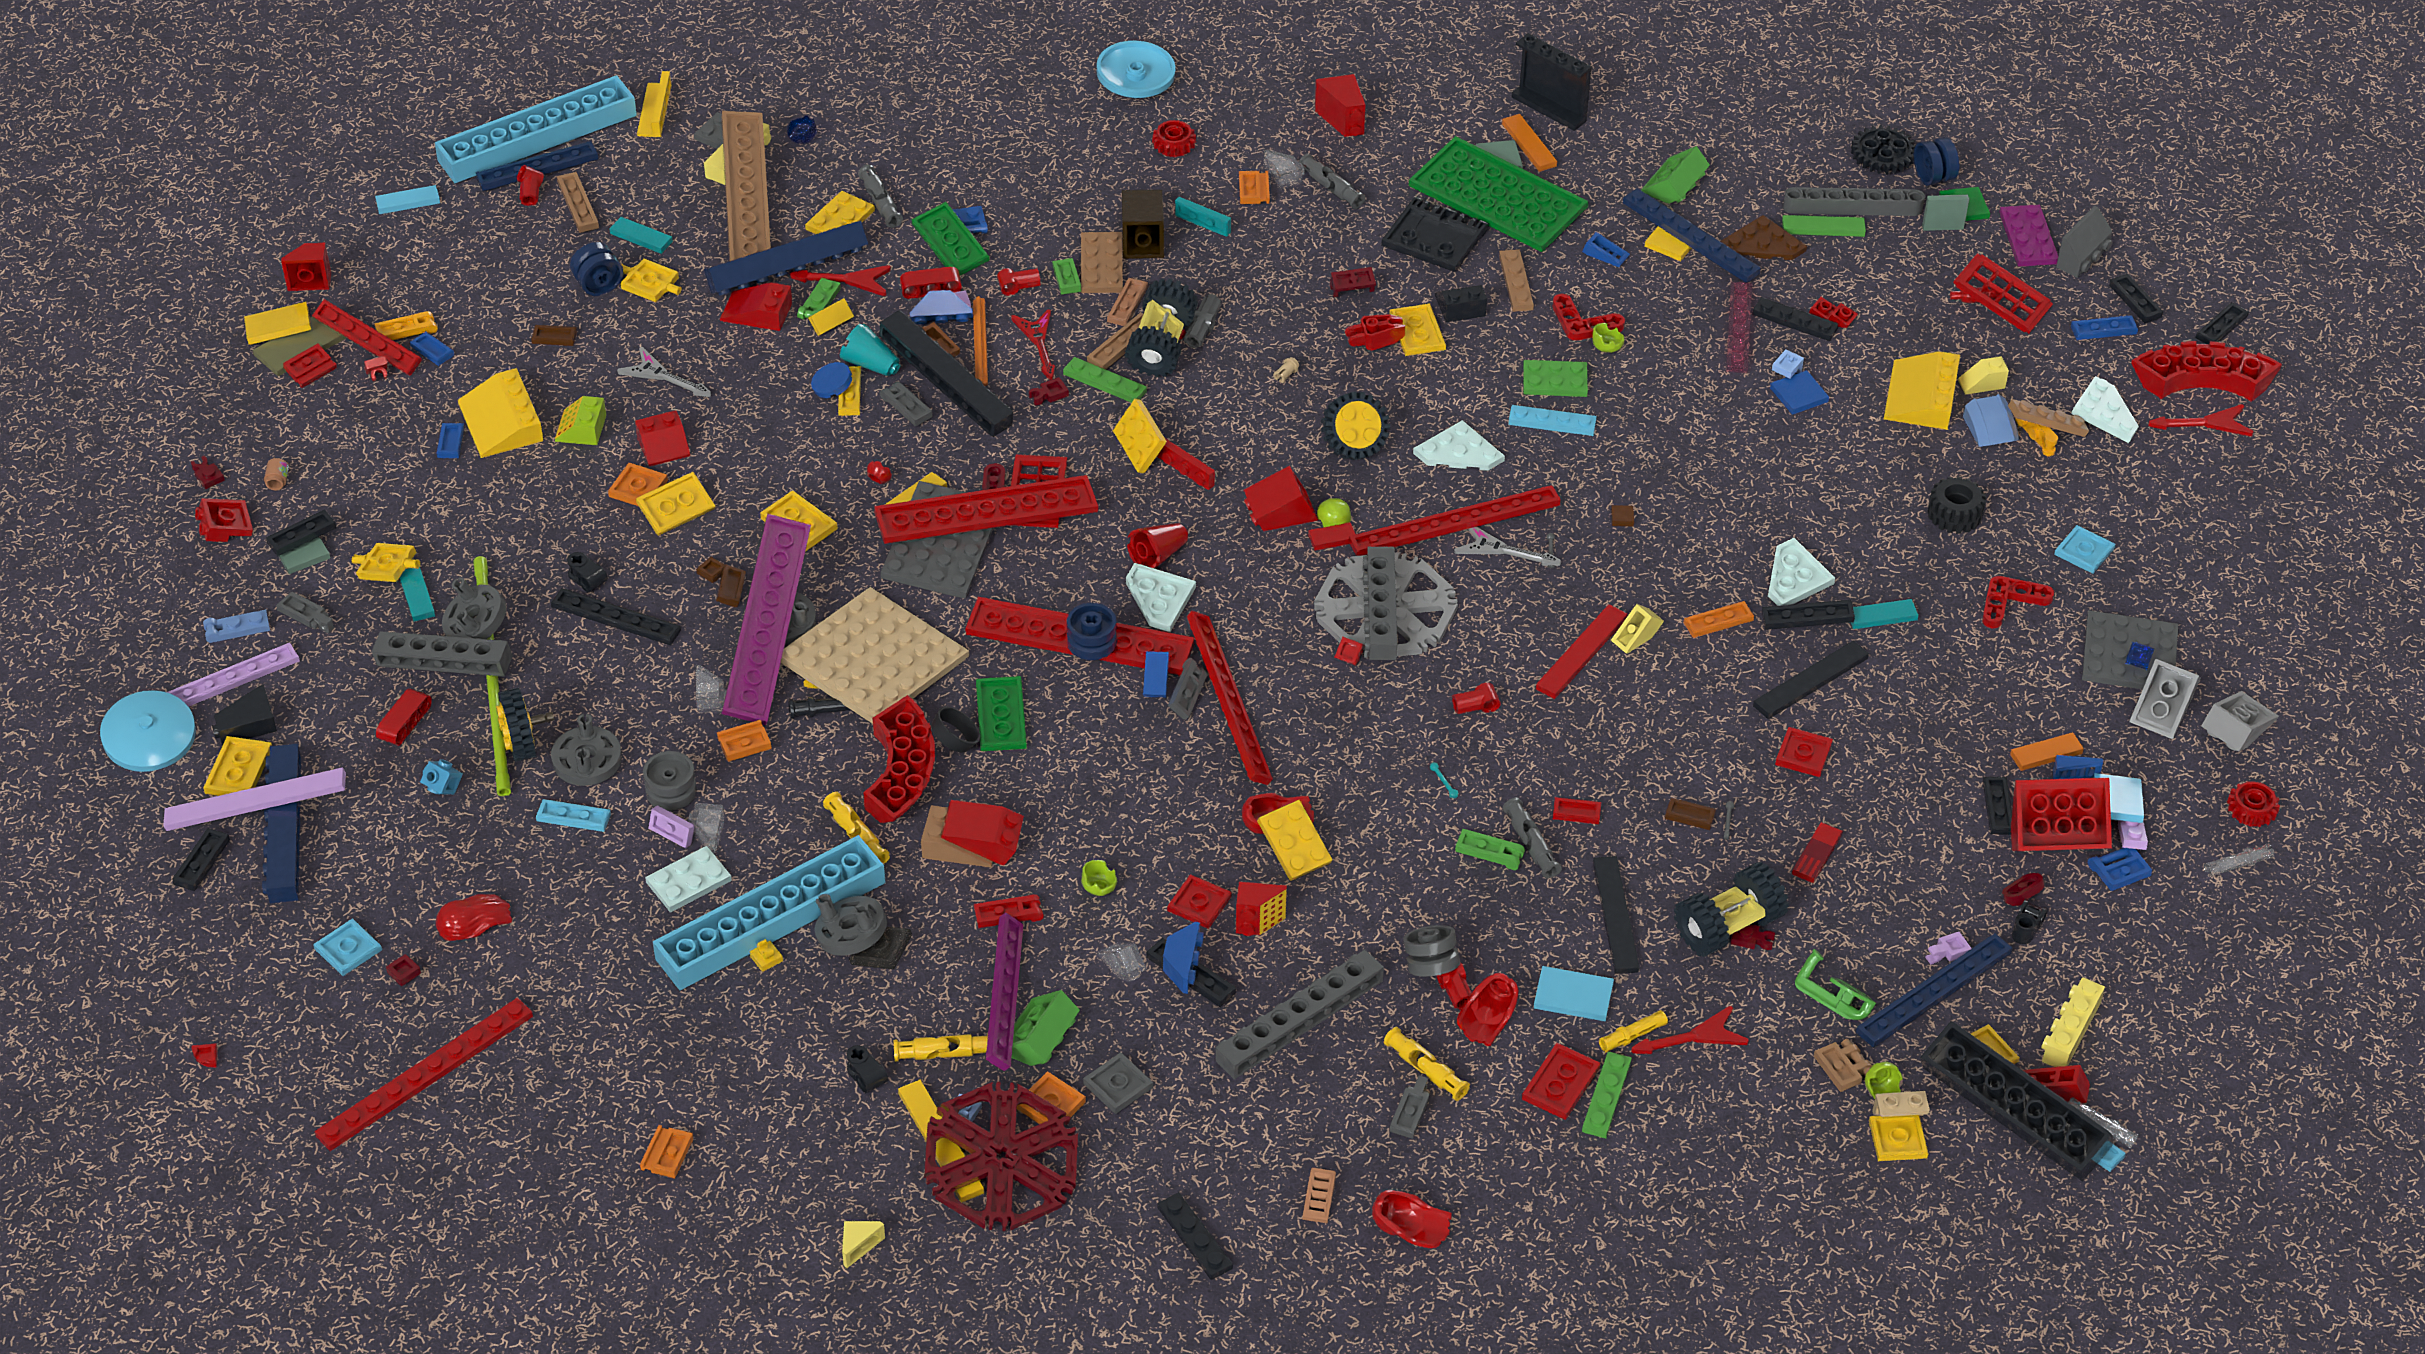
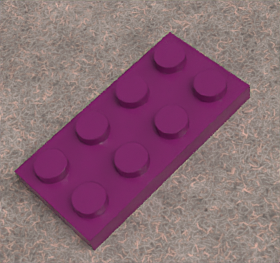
M2041 206L2000 207L1999 213L2017 266L2057 264L2058 254Z

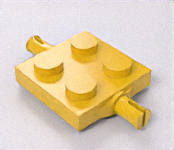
M643 259L638 265L631 268L621 264L624 274L627 275L621 282V289L653 302H657L666 292L679 295L682 291L681 287L674 285L679 279V274L675 270L647 259Z
M376 543L366 555L354 554L352 556L353 564H361L356 574L359 579L397 582L405 569H419L420 560L412 559L417 552L414 546Z

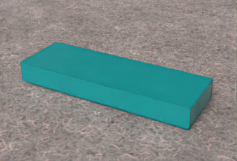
M1178 197L1175 200V215L1223 236H1228L1231 233V217L1182 197Z
M620 217L609 228L610 234L660 254L673 242L672 236Z
M420 567L419 569H405L399 579L413 622L435 617L433 605Z
M1912 599L1853 607L1855 620L1851 622L1853 629L1916 621L1918 620V613Z

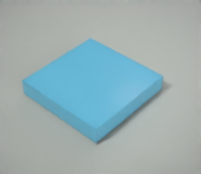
M2076 525L2057 547L2054 555L2094 573L2114 550L2115 543Z
M353 918L313 944L314 949L342 976L382 950L381 945Z

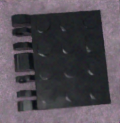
M1414 197L1382 238L1381 246L1456 272L1481 236H1484L1487 232L1489 223L1482 220L1478 222L1477 218H1472L1467 225L1465 224L1467 215L1461 214L1458 217L1459 213L1448 208H1444L1441 211L1440 205H1436L1430 212L1428 211L1430 202L1424 201L1423 203V199Z

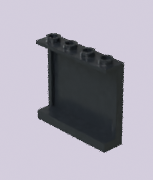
M1527 33L1516 42V45L1522 48L1520 85L1512 92V98L1573 131L1577 130L1587 121L1592 66Z

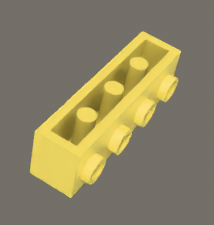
M2083 977L2078 986L2073 985L2068 997L2070 1001H2065L2060 1010L2061 1018H2056L2050 1030L2053 1032L2052 1035H2046L2041 1048L2045 1052L2042 1062L2053 1067L2069 1065L2101 1004L2105 986Z

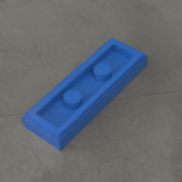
M2132 315L2071 322V328L2076 340L2132 335L2138 332Z

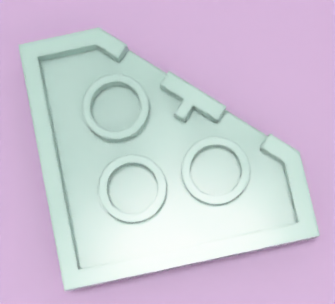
M2096 376L2071 413L2082 417L2084 421L2127 443L2130 442L2139 427L2115 386Z
M1463 420L1413 449V454L1428 466L1443 464L1449 465L1452 468L1466 469L1467 467H1479V470H1490L1504 462L1505 456Z
M1795 538L1776 547L1768 597L1777 606L1795 604L1835 583V577Z
M1134 563L1126 576V585L1149 626L1171 632L1196 588V581Z

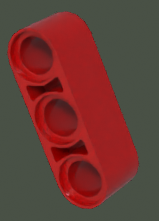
M955 267L909 271L900 276L902 294L907 299L924 297L929 291L951 290L955 293L960 292L962 289L959 271Z
M411 688L407 689L378 724L376 737L400 746L430 709L432 703L431 696Z

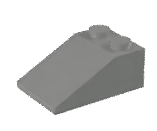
M2155 659L2129 722L2173 739L2201 677Z
M2240 691L2215 703L2204 720L2202 727L2212 737L2224 741L2228 748L2234 751H2241L2250 746L2279 716Z

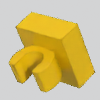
M766 939L757 943V948L749 951L750 957L762 972L783 962V956L771 941L767 942Z

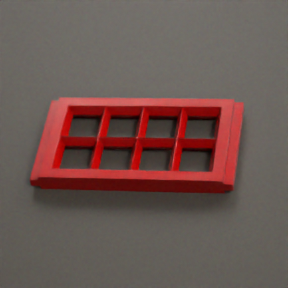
M1977 253L1953 282L1958 289L2028 334L2053 305L2050 299L1983 254ZM1982 266L1993 273L1989 279L1977 273ZM1997 276L2008 283L2004 289L1992 283ZM1972 277L1984 284L1980 290L1968 284ZM2012 286L2023 293L2019 299L2007 293ZM1988 287L1999 294L1995 300L1983 294ZM2027 296L2038 303L2034 310L2022 303ZM2003 297L2014 304L2010 310L1998 304ZM2018 307L2030 314L2025 321L2013 314Z
M1016 454L1011 486L1019 485L1020 479L1040 482L1041 480L1050 481L1065 478L1067 457ZM1022 466L1038 467L1037 474H1022ZM1042 467L1058 468V476L1041 475ZM1060 518L1014 524L1013 526L1058 528Z

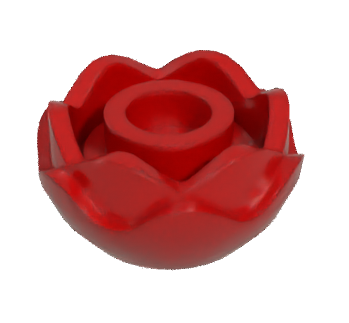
M872 461L867 466V475L871 480L879 484L890 481L892 477L891 471L888 467H883L881 462Z

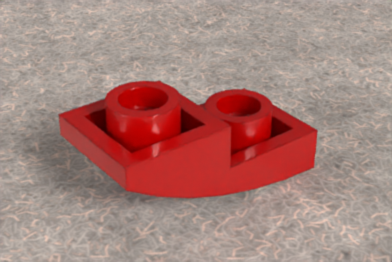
M1820 297L1809 311V314L1838 323V327L1848 328L1858 315L1844 304L1840 303L1836 307L1823 297Z

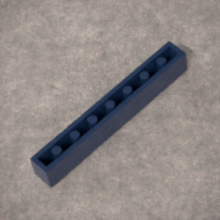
M856 221L706 268L704 272L711 293L718 292L720 296L731 292L730 288L735 286L738 289L750 286L749 282L754 280L757 283L769 280L768 276L773 274L776 277L788 274L787 270L792 268L795 271L807 268V263L813 262V265L824 263L826 257L832 256V259L843 257V252L848 250L851 253L862 251V246L867 245L868 242L862 222Z
M298 744L270 746V756H266V767L269 770V773L265 774L266 785L301 777V754ZM301 800L264 809L265 822L268 823V826H264L265 841L267 840V844L263 845V852L267 862H263V874L266 880L262 881L263 894L268 895L270 903L299 900Z

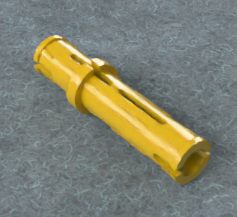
M1659 1010L1631 1025L1618 1027L1615 1032L1599 1038V1045L1605 1053L1618 1046H1626L1635 1038L1667 1025V1016L1662 1010Z

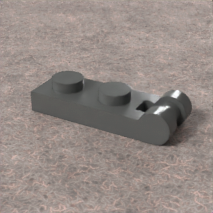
M898 381L892 384L891 388H884L880 391L881 398L885 402L890 403L915 427L933 417L932 410Z
M1192 658L1184 662L1182 674L1168 704V707L1182 719L1190 717L1208 674L1205 669L1199 668L1197 662Z

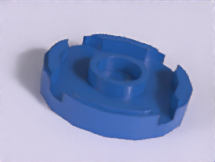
M829 363L820 368L812 377V389L821 398H831L830 395L836 394V396L840 395L851 384L852 372L845 363Z

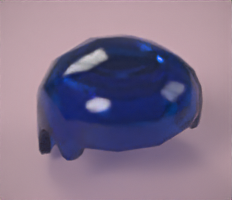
M808 115L792 120L787 126L788 137L793 142L799 144L810 142L817 133L814 118L811 119Z

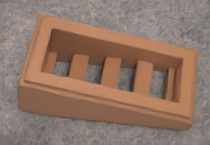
M1311 1168L1302 1220L1328 1223L1336 1182L1335 1171ZM1314 1189L1326 1190L1327 1192L1317 1191ZM1312 1198H1313V1199H1319V1200H1326V1202L1312 1200ZM1310 1207L1324 1209V1212L1310 1210Z

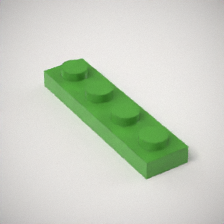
M1076 357L1063 369V375L1131 403L1134 399L1140 400L1147 392V386Z
M1608 1051L1582 1127L1583 1133L1606 1139L1629 1071L1631 1057Z

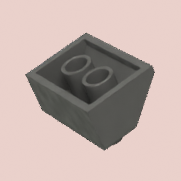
M2094 206L2062 238L2056 268L2077 278L2083 272L2086 273L2091 264L2097 262L2104 251L2107 252L2112 245V230L2097 206Z

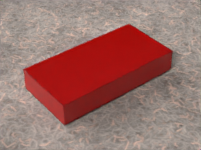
M1351 522L1308 531L1314 551L1350 544L1349 536L1355 535Z
M1555 797L1553 819L1599 824L1601 802Z

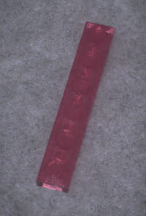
M1731 282L1726 372L1746 374L1748 372L1752 283Z

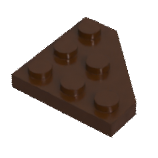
M1764 215L1720 241L1742 256L1750 255L1763 259L1784 257V260H1793L1807 251V246Z

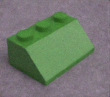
M1697 146L1669 157L1641 191L1650 197L1668 204L1674 201L1678 203L1686 198L1687 191L1696 186L1695 182L1706 174L1704 171L1710 164Z
M1062 990L1030 1000L1014 1025L1013 1059L1033 1066L1044 1064L1052 1057L1051 1052L1055 1046L1062 1042L1064 1039L1063 1034L1075 1023V1017L1080 1011Z

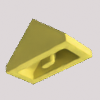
M844 1221L842 1253L843 1263L846 1268L850 1267L885 1239L884 1224L881 1221Z

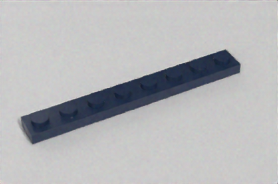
M1638 188L1624 196L1623 204L1743 282L1748 283L1760 274L1761 268Z
M1994 933L1857 1026L1856 1033L1874 1048L2010 955L2012 947Z

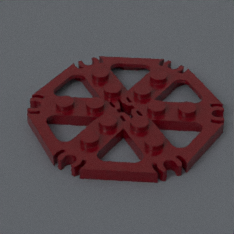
M993 1082L942 1103L936 1112L942 1119L930 1117V1121L927 1124L924 1178H926L925 1183L927 1185L931 1183L938 1184L937 1187L932 1188L931 1192L936 1200L985 1229V1220L987 1219L989 1220V1230H992L993 1223L998 1221L1002 1224V1231H1006L1009 1221L1011 1231L1062 1208V1205H1065L1067 1198L1061 1194L1062 1192H1067L1070 1195L1073 1194L1076 1187L1078 1133L1075 1134L1076 1127L1070 1129L1064 1127V1125L1070 1123V1117L1066 1116V1112L1018 1083L1017 1092L1015 1093L1014 1083L1010 1082L1009 1090L1003 1091L1000 1088L1001 1083L997 1082L995 1091H993ZM980 1101L988 1102L991 1105L990 1133L958 1114L959 1111ZM1026 1104L1047 1117L1048 1121L1015 1135L1016 1109L1018 1105ZM941 1138H946L972 1153L942 1167H938L935 1162L936 1143ZM1061 1146L1066 1150V1172L1061 1176L1031 1157ZM997 1153H1006V1158L997 1159ZM987 1177L986 1207L984 1210L975 1211L954 1197V1192L957 1189ZM1013 1179L1044 1198V1203L1025 1213H1014L1012 1211Z

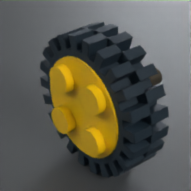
M1351 392L1339 396L1333 402H1330L1328 409L1323 413L1325 415L1324 418L1321 419V423H1323L1321 433L1324 432V442L1327 441L1329 443L1327 445L1329 449L1335 450L1334 454L1342 455L1341 458L1364 459L1377 453L1385 445V439L1389 437L1387 430L1390 429V424H1387V420L1390 418L1389 415L1384 413L1386 408L1384 406L1381 407L1379 405L1381 402L1378 399L1374 400V396L1370 394L1365 395V392Z
M519 687L498 692L500 705L496 706L499 727L504 736L505 749L511 750L515 762L536 757L532 726L545 723L546 721H554L553 712L530 717Z

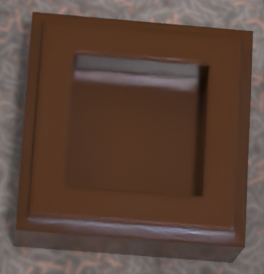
M1611 505L1612 526L1634 527L1633 506Z
M710 557L696 569V573L714 583L721 577L725 564Z

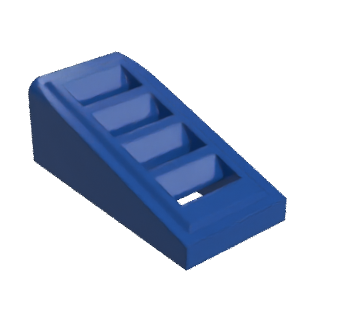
M1597 232L1586 242L1582 251L1588 256L1616 267H1620L1630 255Z
M2056 755L2053 779L2092 778L2094 773H2101L2103 759Z

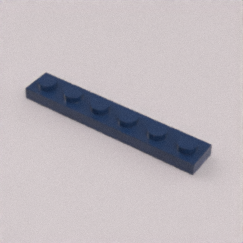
M592 141L480 171L476 173V179L482 191L518 182L517 175L523 165L547 174L598 160V153Z

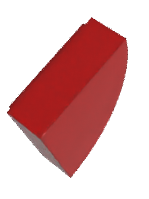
M217 1043L192 1046L194 1058H197V1062L207 1067H217Z

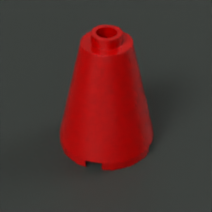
M1180 523L1132 530L1128 535V538L1130 537V543L1127 544L1129 555L1134 563L1156 569L1188 541V531Z

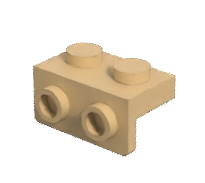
M1916 1091L1876 1094L1872 1111L1873 1116L1881 1117L1923 1116L1928 1114L1930 1109L1926 1092Z

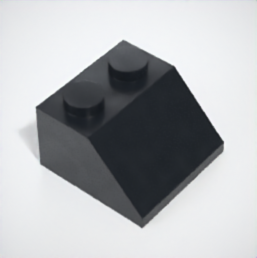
M1482 285L1435 293L1446 323L1486 316L1487 297Z

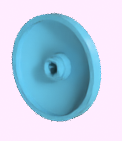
M1124 41L1109 46L1099 55L1096 72L1099 81L1108 90L1125 97L1145 98L1160 94L1171 86L1175 78V62L1166 50L1155 44L1144 41Z
M142 691L122 698L107 711L100 728L102 745L108 757L125 769L140 772L158 770L177 762L191 748L196 733L194 717L186 703L178 697L162 691Z

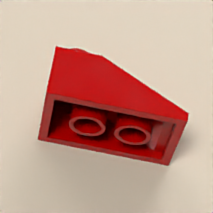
M770 282L732 291L720 321L780 331L792 305L791 286Z
M951 800L941 838L1004 866L1016 852L1024 816L1003 806Z

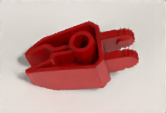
M1391 314L1363 316L1360 320L1361 324L1348 326L1345 329V334L1349 337V345L1355 347L1365 345V348L1370 351L1395 344L1405 336L1403 319Z

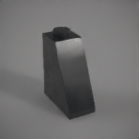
M264 685L258 686L214 715L216 724L212 725L215 739L220 738L222 746L227 736L250 739L276 732L274 717Z

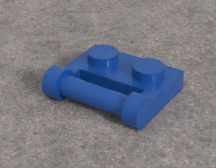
M982 206L952 209L971 233H988Z
M2121 847V849L2101 857L2094 856L2088 859V866L2093 872L2095 871L2110 891L2150 877L2152 873L2150 866L2137 850L2133 848ZM2126 857V859H2124V860H2121V861H2118V862L2113 863V864H2111V865L2105 866L2106 864H2109V863H2111V862H2114V861H2117V860H2119V859H2122V858Z

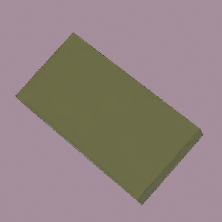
M311 317V330L272 339L255 348L253 354L275 375L280 376L286 373L283 363L317 343L324 350H327L346 339V337Z

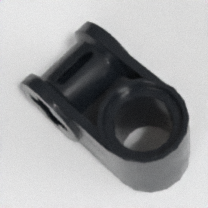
M574 552L568 556L567 564L570 566L568 576L586 592L590 593L608 580L605 570L585 554Z
M2025 899L2015 919L2011 934L2013 940L2019 944L2030 943L2038 929L2042 926L2048 908H2040Z
M854 1045L848 1049L847 1072L864 1093H868L888 1081V1076L883 1066L873 1058L864 1046Z

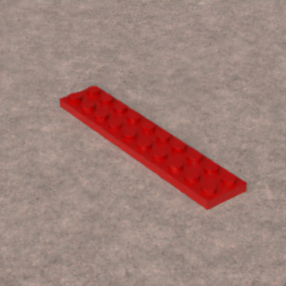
M1087 475L874 506V513L884 544L1098 512V504Z
M977 598L965 628L966 635L1073 655L1068 649L1067 613L988 598ZM1116 623L1117 644L1115 649L1109 656L1100 660L1145 668L1146 651L1169 652L1168 673L1181 675L1184 662L1190 658L1194 646V637Z

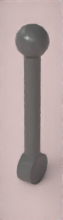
M1548 533L1546 538L1549 541V554L1553 555L1555 535ZM1548 565L1547 567L1554 568L1555 565Z
M1731 801L1725 804L1727 814L1724 839L1726 840L1729 838L1731 812L1734 808V803Z

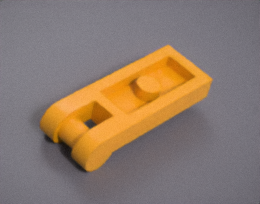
M429 311L375 323V329L391 340L424 332L432 334L438 330L436 322H434V316Z
M2015 418L2017 424L2026 430L2030 438L2042 447V453L2045 456H2053L2055 454L2058 436L2049 427Z

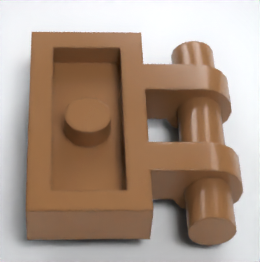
M1849 1039L1841 1042L1842 1049L1834 1042L1814 1052V1058L1840 1092L1862 1082L1861 1075L1866 1076V1073L1872 1067L1871 1063L1861 1056L1858 1046L1852 1044ZM1849 1059H1852L1855 1064L1853 1065Z

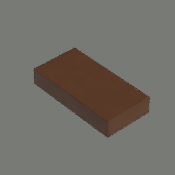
M535 325L531 338L532 344L574 346L577 327Z
M727 564L724 565L716 597L717 602L738 607L746 571Z
M1671 798L1665 813V819L1710 830L1716 809Z

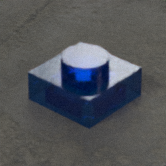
M2132 642L2125 663L2147 670L2155 648Z

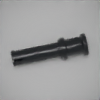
M808 697L806 700H788L790 719H794L795 716L809 715V717H814L819 713L851 710L836 698L815 700L812 697Z

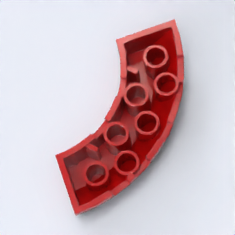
M2196 341L2181 342L2177 346L2163 345L2162 349L2156 351L2151 349L2139 355L2131 362L2143 388L2160 399L2184 389L2214 388L2232 392L2252 402L2266 391L2282 367L2281 363L2259 352L2255 355L2244 351L2245 347H2226V343L2211 341L2209 344H2197Z
M906 695L872 718L874 736L884 746L888 759L884 774H881L876 782L865 790L863 794L865 810L880 823L895 821L917 801L926 788L934 767L935 743L930 723L927 722L924 712L909 695Z

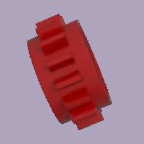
M1179 120L1163 122L1158 125L1157 130H1154V135H1152L1154 149H1158V153H1162L1165 156H1183L1190 153L1191 148H1195L1196 134H1194V129H1191L1190 125Z
M2259 782L2237 784L2236 789H2231L2227 804H2229L2228 811H2232V817L2236 818L2239 823L2250 827H2261L2264 824L2269 825L2271 820L2276 819L2280 808L2278 804L2279 798L2275 796V791Z

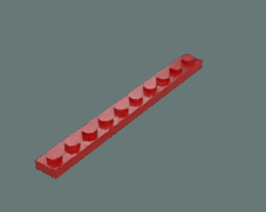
M1553 485L1351 535L1349 536V543L1355 555L1362 556L1367 554L1368 547H1398L1560 506L1561 499Z
M1191 611L1187 615L1190 629L1194 634L1196 644L1199 647L1203 662L1206 665L1215 693L1221 704V709L1225 714L1234 742L1237 745L1241 760L1247 771V776L1253 782L1268 785L1273 778L1211 620L1207 615Z
M517 997L315 1131L316 1137L329 1151H332L533 1017L532 1011Z

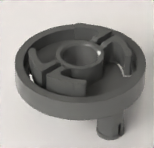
M459 577V581L455 579L452 583V588L459 595L451 601L442 618L443 632L448 637L489 638L504 620L506 614L505 599L492 586L476 585L470 587L464 578Z
M798 592L795 595L784 647H787L816 626V611L813 603L805 595Z
M584 714L579 715L577 718L579 727L562 734L555 741L551 750L552 765L555 773L562 780L573 785L589 786L601 783L617 772L622 761L621 746L617 737L604 728L593 726L592 717L589 714H586L587 721L584 719Z
M822 894L818 897L819 899H816L821 915L815 924V935L821 948L827 953L839 956L859 953L875 944L885 932L887 917L881 904L871 897L853 896L842 899L834 904L828 894Z

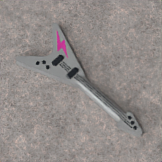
M643 347L639 348L642 359L640 365L619 368L617 370L619 375L666 380L692 391L693 395L711 397L710 390L702 383L695 384L667 372Z
M1478 527L1468 529L1475 538V542L1454 549L1455 554H1508L1540 562L1542 566L1561 565L1560 559L1547 552L1541 554L1508 546Z

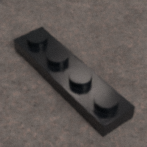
M1763 297L1759 299L1753 309L1752 315L1827 341L1832 339L1838 329V323Z
M1851 600L1762 607L1765 630L1851 623L1855 620Z
M1161 938L1147 951V958L1162 969L1163 954L1167 941L1164 938ZM1198 963V966H1193V970H1196L1194 985L1190 984L1189 987L1217 1006L1221 1007L1236 993L1234 985L1201 963Z
M1179 1192L1157 1203L1158 1210L1210 1280L1233 1269L1232 1262Z

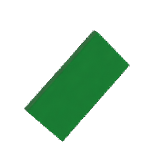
M947 202L911 219L914 228L945 267L957 268L960 276L990 260L989 255Z
M1021 676L976 679L981 751L1027 749Z

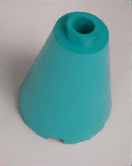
M864 323L863 325L858 324L846 338L849 342L846 347L842 346L840 358L885 376L895 375L900 368L899 358Z

